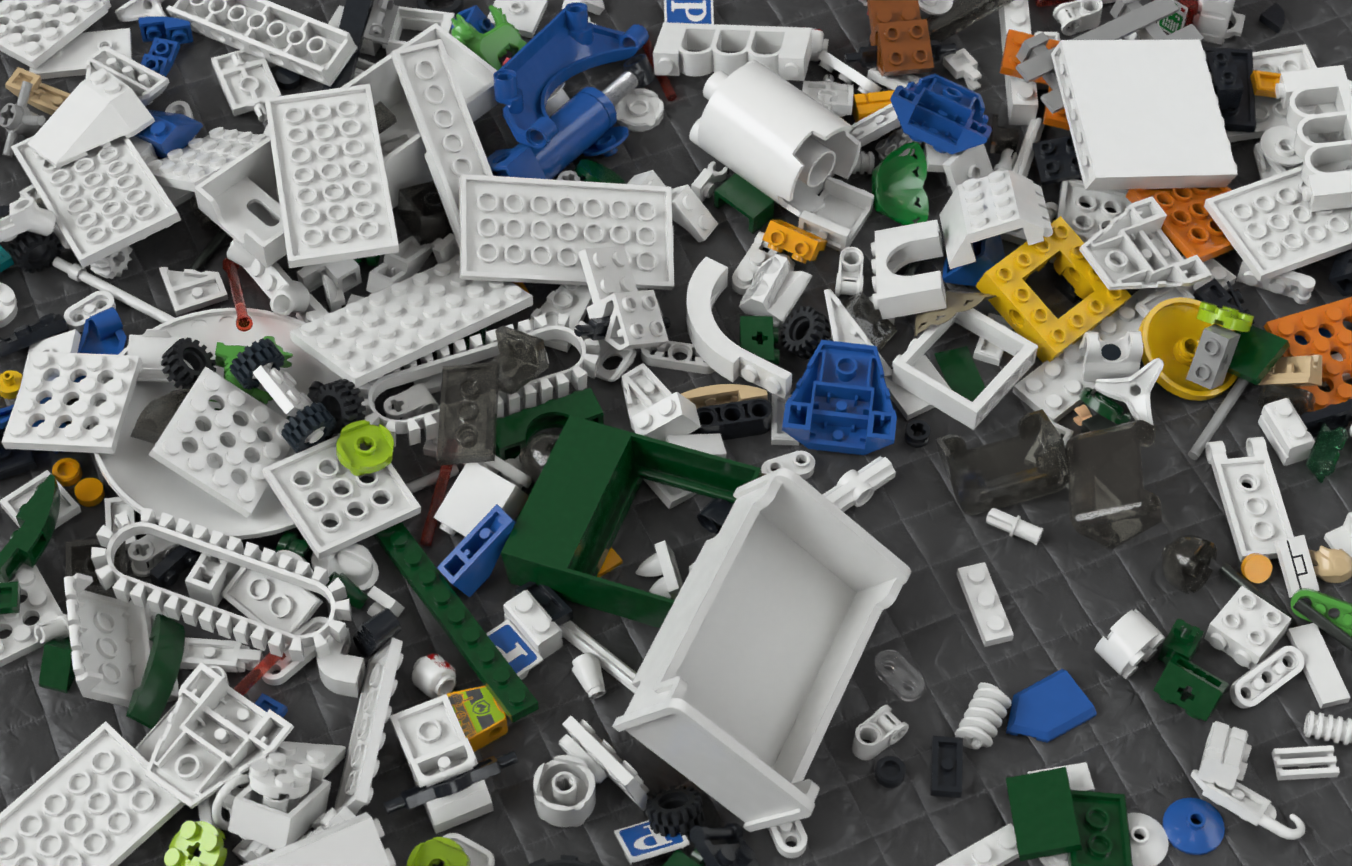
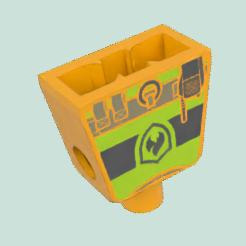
M485 686L447 693L448 699L465 737L469 740L473 752L508 732L507 715Z

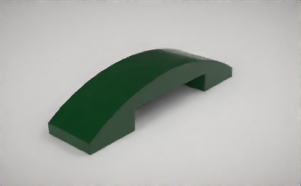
M157 614L149 637L153 645L140 687L133 691L126 715L150 729L157 724L169 700L178 676L185 644L184 626L163 614Z

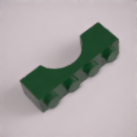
M590 387L574 391L570 395L558 399L548 400L544 404L532 408L522 409L518 413L506 417L496 418L492 422L487 423L488 440L497 457L504 461L510 458L515 459L527 448L530 439L536 433L547 428L563 429L570 415L604 424V414Z

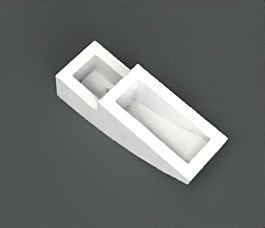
M410 236L399 244V252L385 254L383 263L369 272L366 291L371 293L379 292L394 283H399L417 274L432 253L433 247H431L430 243Z

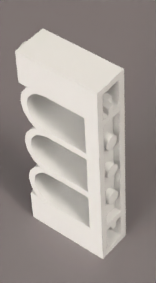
M663 22L653 51L654 74L679 76L681 72L687 76H704L712 72L723 71L730 75L747 62L756 60L785 80L805 81L812 53V28ZM688 50H697L700 52H691ZM758 53H773V54L763 55V54H758Z
M1338 65L1281 72L1280 81L1275 85L1277 99L1281 98L1283 109L1288 108L1286 114L1287 123L1296 131L1294 150L1297 156L1304 160L1302 167V180L1306 185L1302 188L1304 202H1308L1310 212L1352 207V170L1321 172L1313 167L1315 164L1344 160H1351L1352 162V94L1344 66ZM1335 103L1337 112L1306 114L1297 108ZM1343 131L1345 140L1314 143L1305 138V136Z

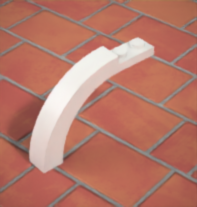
M705 257L694 271L687 290L686 323L688 334L695 350L713 370L731 382H734L740 376L748 382H752L770 393L786 399L791 393L792 373L739 347L724 335L716 324L712 315V308L719 295L728 285V267Z

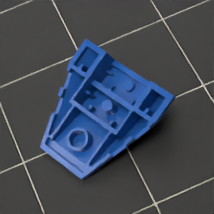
M935 73L920 78L916 84L911 81L905 88L902 85L897 86L890 98L903 132L916 142H925L932 145L940 153L952 155L985 144L991 134L992 128L987 125L988 116L983 114L985 106L981 94Z
M821 340L802 378L798 380L792 396L788 398L785 404L782 431L808 449L866 455L894 444L897 416L892 407L889 388L886 386L877 346Z

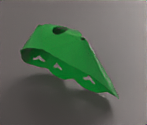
M911 142L900 146L892 151L872 171V194L874 195L873 205L875 211L904 226L915 224L912 220L918 217L920 219L917 223L926 222L929 214L928 196L923 188L927 177V163L919 143ZM910 148L909 154L899 156L906 149ZM912 149L915 150L914 154L917 156V159L910 156ZM917 167H919L917 171L918 177L913 173ZM917 198H920L919 204L921 208H919L917 205H914V203L917 201Z

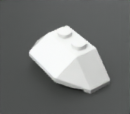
M104 46L86 60V78L93 72L103 68L128 85L144 106L149 105L160 96L170 83L168 78L107 46Z

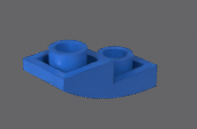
M160 16L138 18L143 42L153 41L154 37L176 41L179 44L194 42L190 21Z
M154 37L149 54H144L141 65L166 77L179 52V43Z

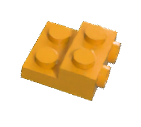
M770 220L762 239L769 243L768 248L780 253L784 249L793 253L791 258L806 264L807 260L815 261L819 251H823L828 242L826 239L783 220Z

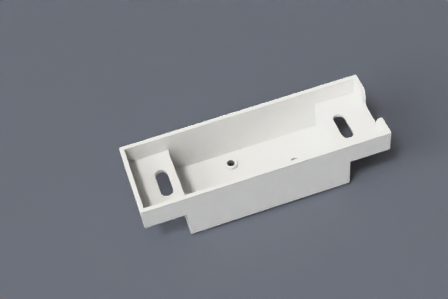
M435 23L398 49L442 39L470 116L474 122L499 104L495 101L493 74L497 70ZM390 54L341 87L370 84L380 139L408 128L411 131L419 132ZM420 132L383 158L392 209L433 180L424 156L427 150ZM269 136L194 187L198 208L266 268L287 254Z

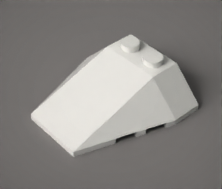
M101 68L93 72L75 88L27 144L29 148L50 164L59 168L88 156L86 152L100 145H102L103 149L111 146L110 141L124 135L126 139L133 137L154 123L155 120L128 85Z
M1153 196L1131 203L1121 215L1112 219L1107 227L1098 231L1079 249L1108 290L1190 286L1211 278L1212 274L1198 255L1187 259L1182 258L1161 230L1167 215Z
M200 662L180 687L177 694L179 696L173 712L169 713L165 732L162 739L159 738L144 775L193 809L220 790L230 779L242 775L249 770L251 763L266 758L270 753L275 752L294 726L269 709L266 712L229 687L222 676Z

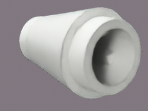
M585 653L576 657L572 661V671L589 698L596 699L606 694L599 658H596L594 653Z

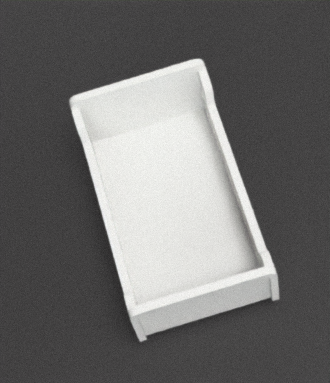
M779 468L735 490L733 496L736 498L732 509L720 532L714 538L705 542L631 683L637 688L636 693L625 714L617 717L612 726L619 732L627 731L745 822L743 828L749 832L811 816L815 807L814 801L819 792V786L810 779H803L881 612L895 602L903 584L908 581L911 574V569L796 472L788 468Z

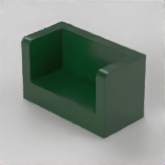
M736 173L715 189L714 206L719 209L725 203H728L749 218V232L752 234L774 216V200Z

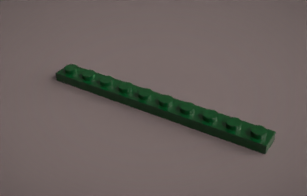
M400 522L374 534L373 536L512 723L538 710V701L403 523Z

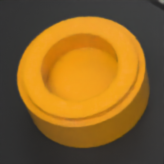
M63 458L54 464L52 474L61 486L68 487L80 481L82 469L77 460Z
M96 478L82 479L74 489L78 503L86 507L99 504L105 496L103 485Z
M1252 553L1244 558L1241 564V571L1243 576L1249 581L1262 583L1270 577L1272 563L1264 555Z

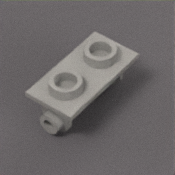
M374 0L363 35L364 39L388 44L399 6L393 5L394 0Z

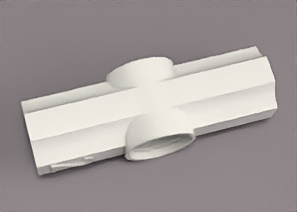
M880 456L859 471L853 469L846 472L839 479L837 485L824 493L823 496L843 512L853 505L860 507L868 502L875 490L895 478L896 471L886 457Z

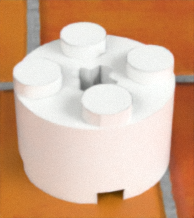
M1135 609L1134 611L1130 610L1110 628L1111 632L1107 636L1108 640L1103 636L1094 650L1120 676L1122 675L1125 679H1128L1138 669L1137 664L1141 660L1147 662L1158 651L1156 647L1162 643L1165 637L1144 615Z
M559 755L553 757L554 760L540 765L534 775L535 807L538 816L551 825L579 827L584 824L595 807V777L582 759L572 755Z

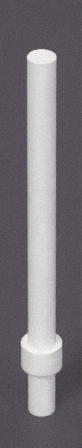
M56 257L53 261V266L67 273L69 278L77 282L83 281L100 291H107L115 299L161 323L175 318L90 274L85 267L82 268L77 263L71 264L60 257Z

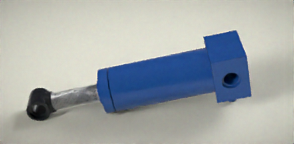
M639 54L627 60L623 65L622 75L603 91L594 87H585L555 111L549 118L559 127V131L543 148L536 149L518 143L513 148L493 152L487 158L493 176L553 180L615 125L617 113L614 106L634 88L647 86L656 79L657 76L654 74L647 56Z

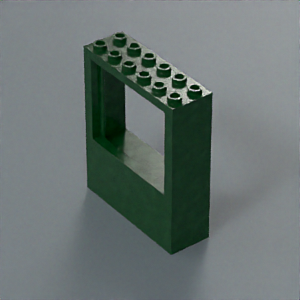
M570 415L501 551L509 583L522 586L529 581L535 582L538 587L540 584L550 587L561 599L661 628L675 600L597 577L643 479L714 499H724L734 504L736 498L733 496L735 490L746 483L762 477V470L759 467Z

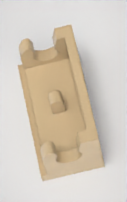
M1322 355L1281 357L1258 385L1270 388L1322 386Z

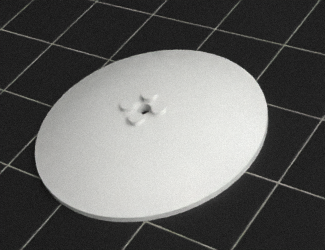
M220 308L190 313L153 328L166 329L171 336H185L186 338H191L192 342L195 339L200 341L199 346L205 345L207 347L205 351L213 354L210 358L211 360L216 358L217 342L224 343V345L250 347L254 341L258 343L265 336H273L275 343L281 346L284 352L293 354L292 358L286 359L292 363V366L280 368L279 372H287L297 383L294 387L299 393L302 392L306 395L309 393V387L314 381H319L325 385L342 379L291 341L290 331L302 326L305 322L290 316H279L271 311L251 308ZM128 346L118 355H127ZM185 361V363H186L191 369H193V367H192L187 361ZM214 366L216 368L215 373L224 378V368ZM107 377L101 383L106 384L113 377ZM136 382L115 453H94L102 475L109 486L125 503L140 514L141 508L153 509L157 524H159L161 514L164 512L174 516L176 525L179 518L190 521L193 531L196 524L207 527L210 538L213 530L224 533L226 540H229L230 536L242 540L274 535L297 527L269 484L252 513L246 518L149 456L152 448L190 390L182 391V386L176 388L174 386L175 382ZM99 400L93 406H100L106 400ZM275 400L264 404L284 418H287L288 415L284 413ZM208 401L212 409H221V405L218 402ZM238 415L233 416V421L237 425L245 426V421L242 417ZM195 421L196 427L199 430L208 431V426L205 422ZM94 422L89 424L90 429H93L99 423ZM257 431V436L260 440L269 442V436L265 432ZM220 437V442L224 446H233L232 441L228 437ZM182 442V447L185 451L189 453L195 452V448L190 442ZM290 447L285 458L297 453ZM244 452L247 461L251 463L257 462L256 456L253 453ZM207 458V463L210 467L215 469L220 467L219 462L215 458ZM325 466L322 467L320 471L325 474L333 473L335 469L333 467ZM231 474V478L235 483L244 484V479L240 474ZM303 477L295 480V483L299 485H306L310 482ZM338 487L334 491L337 494L344 495L349 490ZM314 498L308 503L312 506H320L324 502Z

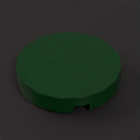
M581 160L575 169L578 177H581V175L586 177L585 182L625 184L624 180L614 171L594 161Z
M1090 387L1083 389L1079 398L1086 405L1118 425L1126 426L1131 415L1129 413L1123 415L1124 409H1122V406L1101 393L1091 394L1093 389Z

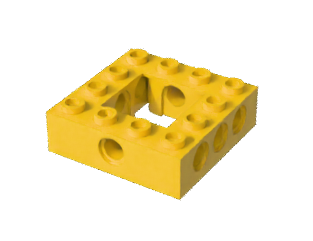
M1061 216L1051 223L1053 234L1050 237L1043 236V242L1029 246L1025 242L986 271L976 284L981 293L997 296L988 301L1017 334L1038 345L1036 356L1042 363L1047 360L1049 362L1054 360L1070 344H1075L1083 337L1085 332L1093 330L1102 323L1104 318L1110 317L1132 297L1126 289H1107L1079 250L1084 242ZM1054 256L1056 257L1054 261L1056 272L1059 275L1062 274L1073 286L1077 296L1083 299L1059 319L1056 318L1025 282L1030 274L1036 270L1039 272Z

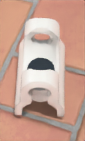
M1127 331L1122 338L1114 341L1100 339L1099 332H1085L1083 341L1079 345V353L1084 356L1083 380L1085 382H1095L1096 379L1126 378L1139 371L1143 355L1141 331Z

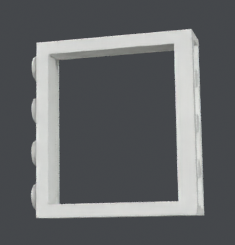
M972 308L964 312H957L953 318L941 325H930L918 339L914 338L910 342L907 351L903 355L899 354L892 363V382L974 430L1035 363L1038 345ZM954 322L1014 356L973 402L912 367Z

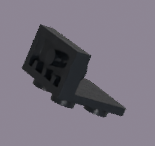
M1071 135L1032 144L1042 185L1071 179L1082 180Z

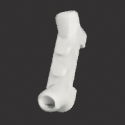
M31 196L10 203L9 215L0 219V242L11 241L18 234L25 231L44 236L50 235L56 221L54 212L39 208L35 199Z
M233 239L227 251V258L243 266L271 299V310L279 316H287L291 312L298 314L305 312L310 303V294L303 283L292 280L277 262L266 268Z

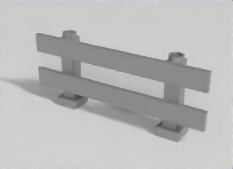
M1116 0L1110 11L1111 15L1115 18L1114 20L1071 40H1120L1135 32L1142 40H1200L1202 42L1204 37L1193 24L1169 35L1164 33L1156 22L1179 11V7L1173 0H1154L1144 6L1139 3L1140 0ZM1042 32L1023 42L1016 55L1021 62L1016 66V70L1027 83L1040 77L1047 82L1052 91L1042 95L1040 99L1053 114L1064 109V104L1051 53L1056 47L1050 50L1047 49L1046 45L1049 38Z

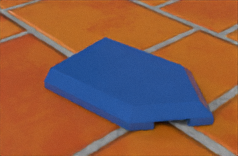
M1060 669L1013 695L1006 733L1016 736L1021 734L1035 737L1038 741L1048 743L1097 715L1094 705L1067 670Z

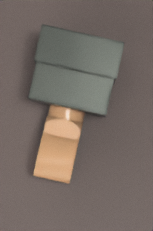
M1084 404L1074 408L1078 416L1074 417L1073 420L1077 425L1082 426L1081 436L1087 441L1086 447L1092 453L1113 444L1115 424L1099 413L1092 416L1088 407Z

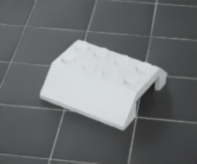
M1010 170L994 171L986 177L968 179L963 184L957 185L940 213L950 269L976 262L973 242L1023 228L1029 246L1043 242V236L1050 237L1053 234L1041 186L1033 183V180Z
M76 573L74 576L64 577L67 615L70 624V644L73 651L71 652L72 664L80 692L85 698L129 707L133 691L140 687L153 645L149 637L158 613L151 611L148 603L144 609L134 605L132 600L127 603L119 599L85 591L84 589L93 582L91 576ZM164 608L162 614L168 617ZM177 679L168 702L179 698L177 695L179 692Z

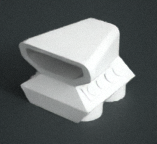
M775 254L763 262L757 270L750 287L740 301L739 308L745 314L752 316H773V326L779 327L784 324L810 282L812 275L803 271H789L787 258Z

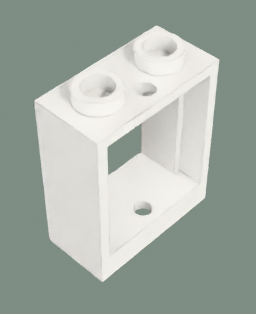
M399 6L388 44H382V48L386 49V55L388 56L393 50L407 43L406 41H399L402 29L424 31L437 23L452 35L450 29L452 26L451 19H455V14Z

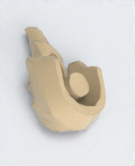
M1320 546L1318 551L1309 550L1312 564L1317 565L1313 566L1315 575L1323 581L1341 583L1352 577V557L1343 549H1328Z

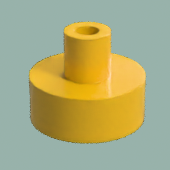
M11 370L0 374V396L5 399L17 398L22 381L21 373Z

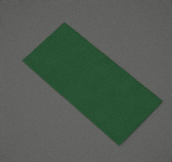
M965 346L934 353L945 381L951 390L973 402L985 389V386L968 347Z

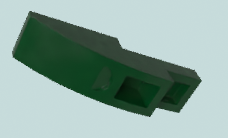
M50 474L44 482H41L29 501L18 510L16 519L20 528L12 533L9 542L0 551L1 583L9 582L23 563L33 568L52 537L60 509V490L54 475Z

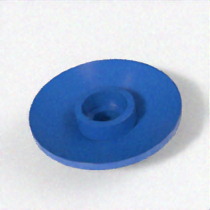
M625 126L611 128L583 152V155L598 156L603 154L604 157L614 155L618 151L617 147L628 137V128Z
M1197 798L1179 799L1167 808L1163 817L1162 826L1168 841L1176 849L1186 854L1204 855L1210 853L1220 845L1225 832L1223 819L1217 809L1204 800ZM1191 819H1196L1201 824H1194L1191 822Z

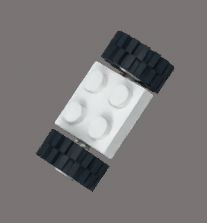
M263 338L258 343L254 341L252 346L244 348V352H239L237 354L238 358L232 360L233 364L230 365V372L244 389L251 390L253 387L257 388L261 383L284 413L292 416L289 419L290 422L285 423L283 426L284 429H282L281 435L295 453L313 447L319 442H324L326 440L325 437L332 434L331 431L335 429L337 421L321 402L313 403L306 394L299 393L294 387L297 383L287 372H279V367L283 366L285 357L270 339L266 338L264 340Z

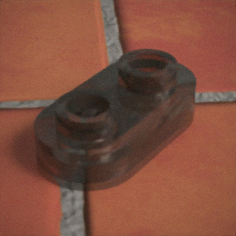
M1273 384L1266 385L1260 390L1258 404L1262 409L1268 403L1289 398L1299 416L1305 412L1314 411L1316 400L1314 395L1307 390Z

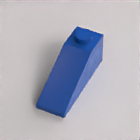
M496 504L437 567L438 570L452 585L468 597H471L490 577L516 522Z

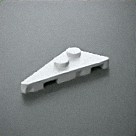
M831 289L824 290L833 341L873 345ZM879 353L884 377L891 376L893 370Z

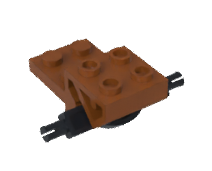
M867 0L871 27V46L861 47L859 53H845L844 61L845 64L860 63L862 67L877 66L882 77L926 73L933 70V61L940 60L941 55L956 54V44L941 45L938 40L930 41L927 19H921L918 0Z

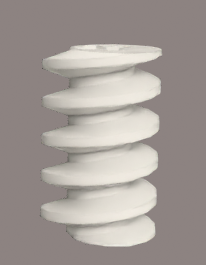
M980 682L978 689L973 695V699L969 703V708L965 711L964 718L959 723V728L955 732V737L963 738V746L975 750L980 749L981 746H992V737L998 734L996 728L1002 725L1001 718L1007 715L1006 709L1012 704L1009 697L998 687Z

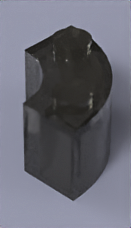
M190 389L170 391V393L151 401L138 417L130 437L156 444Z

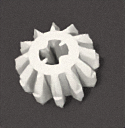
M127 246L119 252H115L94 264H90L91 270L95 274L107 279H113L115 276L121 277L122 271L128 270L127 263L132 260L129 254L133 249Z

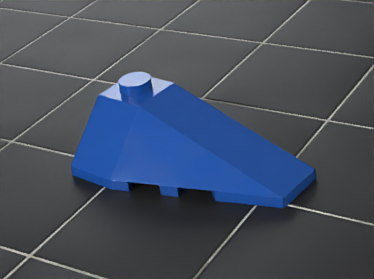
M148 110L155 122L136 134L135 137L152 144L157 157L164 159L168 157V152L185 148L188 142L201 130L203 125L184 114Z
M1001 234L973 242L976 262L950 269L946 256L943 265V281L945 283L976 286L986 271L1005 258Z

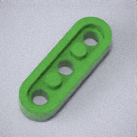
M1309 588L1299 589L1293 594L1291 609L1296 616L1310 621L1293 608L1299 599L1309 598L1312 602L1310 605L1312 608L1352 637L1351 603ZM1331 608H1336L1340 611L1338 617H1331L1328 611Z

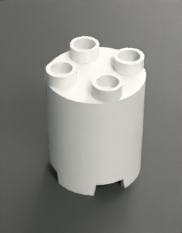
M756 60L747 62L730 75L723 71H717L709 77L703 89V96L709 101L702 117L695 122L690 131V140L796 216L800 217L804 210L816 213L824 208L825 202L818 194L824 189L826 178L837 174L849 179L857 163L861 142L849 133L853 126Z

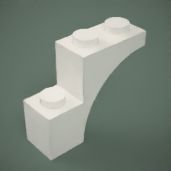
M653 170L634 175L627 183L665 186ZM688 184L671 189L672 220L685 228L698 242L705 241L716 228L718 222Z

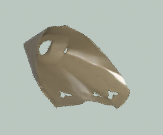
M946 291V309L916 314L914 336L916 337L918 333L930 325H941L953 318L957 312L970 310L982 301L997 296L978 292Z

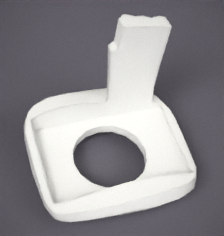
M598 340L599 363L595 377L609 382L616 381L631 366L637 352L635 349L619 351L607 341ZM611 356H619L623 359L616 369L608 370L603 367L604 361Z

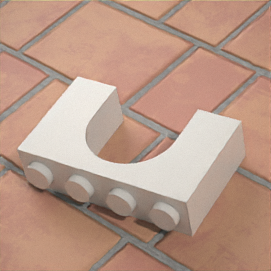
M932 220L875 231V242H871V251L875 259H871L873 274L876 275L872 276L873 289L877 293L872 294L875 310L880 309L882 320L946 309V291L941 271L912 276L895 274L900 268L909 263L943 257V243L938 221Z

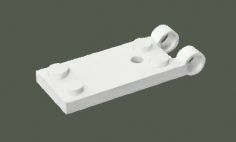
M1264 437L1247 438L1246 452L1248 457L1231 459L1227 458L1223 441L1207 442L1205 447L1208 463L1212 465L1240 562H1243L1244 558L1252 553H1260L1268 559L1278 558L1274 542L1294 537ZM1247 482L1252 488H1246L1242 483Z

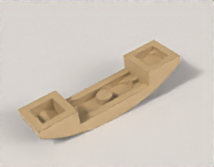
M19 67L5 84V88L18 97L22 82L32 83L28 104L50 115H53L70 95L67 92L42 83L40 75Z
M740 384L710 385L681 393V395L696 405V409L704 406L751 399H765L768 401L767 390Z

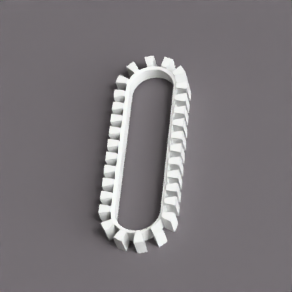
M558 313V325L547 326L545 314L534 317L533 331H531L529 319L518 322V335L516 336L513 324L502 327V340L500 341L497 329L487 331L486 345L482 343L481 334L469 337V350L467 351L464 339L453 342V355H450L447 345L437 350V360H434L433 354L430 353L420 358L421 365L417 366L415 360L404 365V370L400 371V368L389 372L388 375H383L357 387L361 391L358 394L359 397L363 396L365 400L361 402L363 406H366V411L362 412L365 414L364 420L370 421L371 425L379 426L380 424L386 427L393 437L394 447H396V434H407L409 445L411 446L421 443L420 429L423 428L427 441L437 438V424L441 423L443 435L454 432L455 418H457L459 430L471 427V413H474L475 422L478 425L487 422V408H490L493 420L504 417V403L506 402L509 415L520 411V398L522 397L525 408H532L536 406L538 392L541 404H544L548 400L553 399L554 387L557 398L569 395L570 382H572L571 384L576 391L587 388V376L595 379L598 371L599 342L598 340L593 341L587 336H576L574 330L569 328V315ZM582 320L578 323V325H587ZM557 339L571 343L581 355L577 364L567 370L405 420L386 418L378 413L373 405L378 395L387 389L547 340Z
M141 508V522L131 523L127 511H123L115 515L120 528L115 534L105 525L96 534L100 545L106 548L92 547L91 559L97 569L95 572L105 590H108L114 584L112 588L116 598L128 603L131 597L134 605L144 609L148 603L151 611L161 615L165 608L167 616L178 621L182 614L184 622L195 627L199 620L201 628L212 633L216 625L218 634L229 639L233 631L237 642L248 645L249 638H251L253 647L265 651L268 643L270 653L279 657L283 656L285 643L289 644V653L292 661L304 662L303 647L315 645L318 658L320 659L330 654L328 643L325 640L329 635L340 644L348 635L346 624L337 621V619L352 621L350 600L345 599L347 598L346 589L339 578H336L328 588L326 587L329 577L325 568L315 565L312 576L310 563L298 559L295 569L293 557L281 553L278 563L276 552L264 548L261 556L259 546L247 542L244 550L242 540L230 536L227 544L224 533L213 530L210 538L207 527L196 524L193 531L190 521L179 518L176 525L174 516L164 512L161 514L158 526L156 525L155 513L150 508ZM141 534L153 535L319 593L331 605L330 616L324 626L311 634H290L124 575L115 568L114 556L119 546L128 538Z

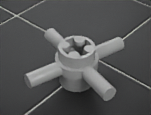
M22 82L17 104L8 103L0 112V125L8 132L3 156L13 157L14 153L11 146L17 143L20 134L28 138L32 137L38 131L39 126H43L46 123L44 116L31 112L27 107L33 85L30 82Z

